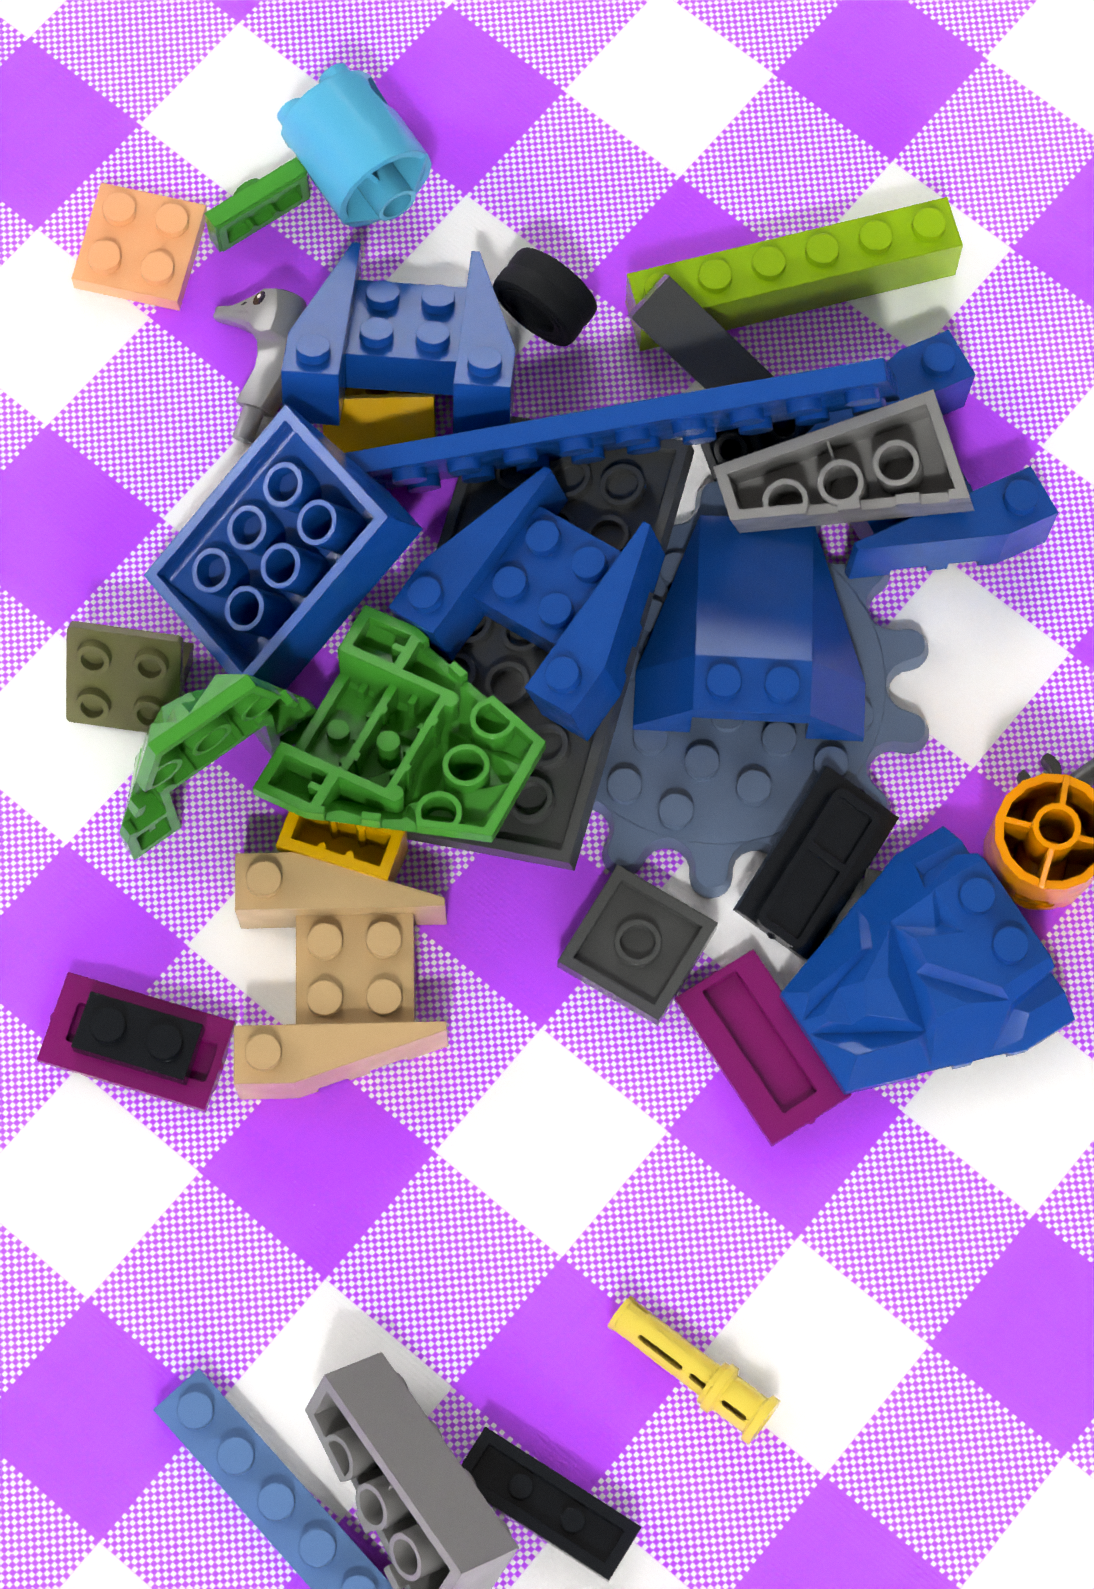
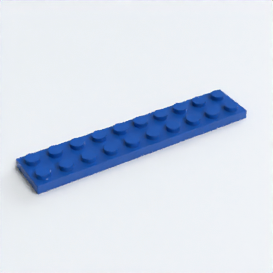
M878 358L347 452L345 454L386 490L407 486L408 492L421 493L440 489V480L456 478L460 475L462 483L490 481L496 478L494 469L516 467L518 474L536 473L544 466L550 469L549 461L558 460L563 457L571 456L572 464H590L604 460L605 451L626 448L629 455L652 453L661 449V440L682 438L684 445H699L717 440L716 432L738 428L739 435L766 433L773 430L772 422L795 419V424L798 426L820 424L830 420L829 412L852 409V414L859 416L887 406L886 402L898 401L900 396L897 377L885 359Z

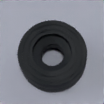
M525 247L517 251L493 283V289L498 301L518 323L541 339L557 346H568L574 342L597 310V303L592 292L574 272L557 259L534 248Z

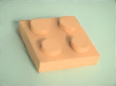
M101 182L71 279L74 288L180 311L206 224L204 215L207 212L206 205Z

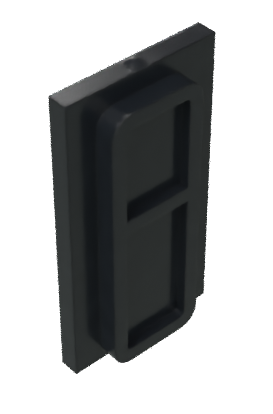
M828 765L823 766L733 908V911L766 933L768 938L777 941L807 962L823 942L865 874L866 868L872 863L899 817Z

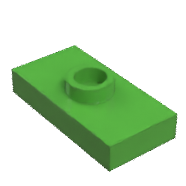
M293 158L261 179L254 178L244 182L236 189L233 196L204 213L209 238L219 252L226 251L310 199L307 170L298 158Z

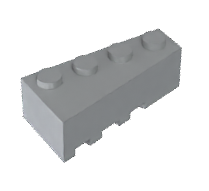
M934 389L713 467L730 521L739 533L975 511Z
M382 1352L325 1374L306 1406L305 1412L339 1481L347 1482L351 1480L356 1490L355 1500L358 1511L355 1513L365 1534L376 1531L392 1564L386 1566L383 1570L392 1588L492 1589L519 1549V1546L512 1538L506 1523L498 1518L477 1488L473 1476L462 1467L443 1440L437 1425L429 1420L410 1393L404 1378L394 1370Z

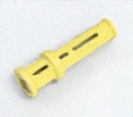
M629 1296L622 1303L608 1323L607 1327L617 1332L657 1365L661 1366L699 1395L697 1402L706 1413L712 1410L741 1431V1440L747 1445L756 1438L781 1403V1400L773 1395L767 1398L739 1377V1368L733 1363L729 1365L725 1362L720 1366L682 1337L681 1334L649 1312L632 1296Z

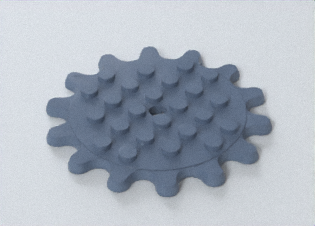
M718 481L710 482L701 487L696 496L695 511L687 522L673 525L592 809L601 814L609 826V836L602 851L603 864L608 871L613 873L616 866L619 865L635 874L643 866L647 857L654 851L672 849L679 852L686 859L689 866L690 885L693 890L700 896L710 899L722 896L731 887L733 867L741 855L750 851L769 853L823 766L828 765L891 811L888 797L871 780L869 770L871 763L877 756L886 752L901 754L919 752L925 747L929 739V728L926 721L921 716L895 705L889 692L890 683L897 675L917 669L926 661L929 653L928 643L924 636L913 629L891 630L879 626L872 620L869 611L870 603L874 597L887 587L890 575L848 579L845 574L847 563L832 564L827 562L866 683L863 742L805 739L806 723L693 717L690 732L633 730L636 669L700 515L729 516ZM815 526L819 534L821 526Z

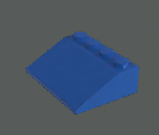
M285 404L143 576L228 674H248L286 690L423 528L389 491L368 473H365L349 456L294 408Z

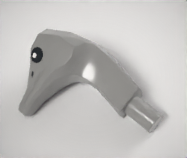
M264 288L252 297L234 305L216 307L213 318L217 322L240 328L253 334L257 340L255 367L235 401L243 408L232 437L246 444H253L263 415L274 418L282 403L281 369L288 332L307 307L304 299L293 292L277 288Z

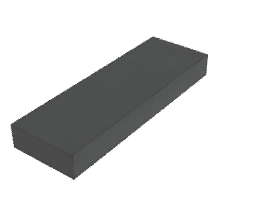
M664 274L627 315L704 389L774 377L667 274Z

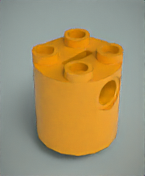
M1043 773L1021 781L1004 797L984 838L983 858L1015 904L1032 910L1063 908L1072 904L1093 882L1094 789L1089 784L1068 774Z

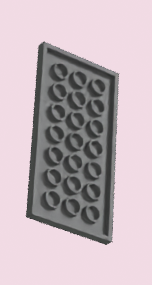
M512 416L511 423L534 419ZM667 439L660 441L661 449L659 451L647 454L629 455L626 448L605 451L604 460L590 464H572L571 456L549 461L550 469L568 499L557 516L621 552L644 521L651 525L664 553H666L694 455L692 445H684L682 440ZM516 467L494 469L496 478L480 483H462L460 475L437 549L535 473L518 474ZM649 592L640 621L642 626L637 646L632 647L624 671L627 677L621 696L588 742L543 716L524 688L549 654L545 650L484 616L452 661L437 653L448 664L455 661L468 672V681L487 698L494 695L546 741V749L492 843L407 831L408 840L575 871L654 592Z

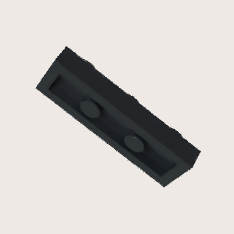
M487 1427L483 1429L461 1464L473 1476L477 1488L491 1507L607 1582L610 1581L642 1528Z

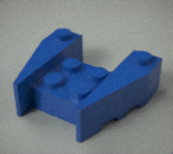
M352 242L288 332L281 369L283 406L285 404L291 406L311 424L340 426L346 388L453 395V434L511 424L514 403L516 349L480 251H471L467 287H452L441 284L425 285L397 283L386 280H361V243Z
M949 330L903 348L887 361V364L897 377L900 396L898 401L934 389L942 416L964 407L976 375ZM898 401L886 402V405H890ZM852 409L830 412L829 421L816 424L807 433L856 416L852 414ZM1031 466L974 491L962 472L975 511L852 522L850 524L860 540L853 544L845 574L848 579L890 575L891 570L925 567L926 571L947 569L949 564L976 561L977 566L997 564L1045 543L1059 512Z
M544 466L421 561L388 608L395 618L409 623L423 632L429 638V647L450 661L455 658L484 616L548 652L549 654L524 688L543 716L588 742L621 696L627 677L624 672L632 647L637 646L642 630L640 624L649 592H654L665 553L651 525L644 521L621 552L557 516L568 499L552 470Z

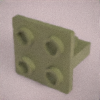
M71 621L67 628L66 719L73 723L147 733L161 707L182 696V691L193 664L194 643L183 642V638L179 635Z

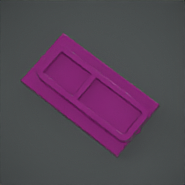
M752 949L719 971L712 972L709 977L675 997L674 1001L772 1147L805 1125L813 1124L818 1117L850 1098L852 1094L844 1095L779 997L782 992L757 953Z
M68 972L54 1012L50 1015L51 1021L37 1061L206 1112L224 1068L236 1022ZM90 991L203 1024L205 1032L187 1085L74 1052L71 1045Z

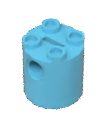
M337 63L329 67L320 76L319 84L308 90L301 98H294L286 102L277 113V119L282 125L281 136L285 144L296 154L315 186L344 225L360 227L380 220L388 221L397 218L411 207L415 201L416 194L429 177L432 166L429 155L398 112L387 104L371 75L361 70L350 71L344 63Z

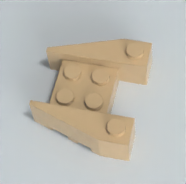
M295 852L235 853V912L241 929L296 928V1024L234 1026V1087L240 1100L301 1098L319 1092V1088L348 1078L350 1081L368 1075L371 1070L406 1058L408 1061L449 1046L446 1021L416 1022L415 925H447L445 897L389 880L385 881Z

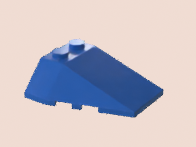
M700 515L636 669L633 730L690 732L693 717L806 723L805 739L863 742L866 683L815 526L739 533L730 521L729 516Z

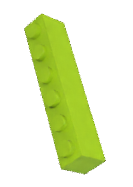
M944 197L628 273L625 304L629 314L664 274H667L725 330H731L956 275L963 243L948 198ZM631 320L639 351L660 347Z

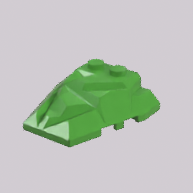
M364 605L337 649L340 668L339 675L295 747L282 741L280 742L253 786V794L306 819L492 843L544 753L546 741L494 695L488 698L468 681V672L455 661L448 664L429 647V638L417 627L368 605Z
M216 674L206 689L188 692L162 706L155 721L151 723L144 743L135 757L131 785L119 832L125 848L131 857L136 860L181 828L169 792L253 733L271 757L281 741L295 747L317 711L312 702L305 697L248 674Z

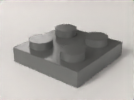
M617 865L558 959L557 967L658 1026L716 932L718 922Z

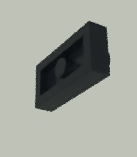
M90 991L71 1047L76 1053L187 1085L205 1028L203 1024Z

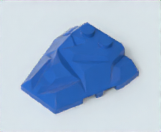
M944 826L899 852L891 859L882 873L857 900L847 915L828 938L822 942L779 996L844 1095L914 1079L920 1073L950 1066L952 1070L970 1066L973 1061L1002 1054L1008 1057L1025 1053L1075 1020L1067 996L1052 974L1055 965L1042 942L985 859L978 853L970 854L963 842Z

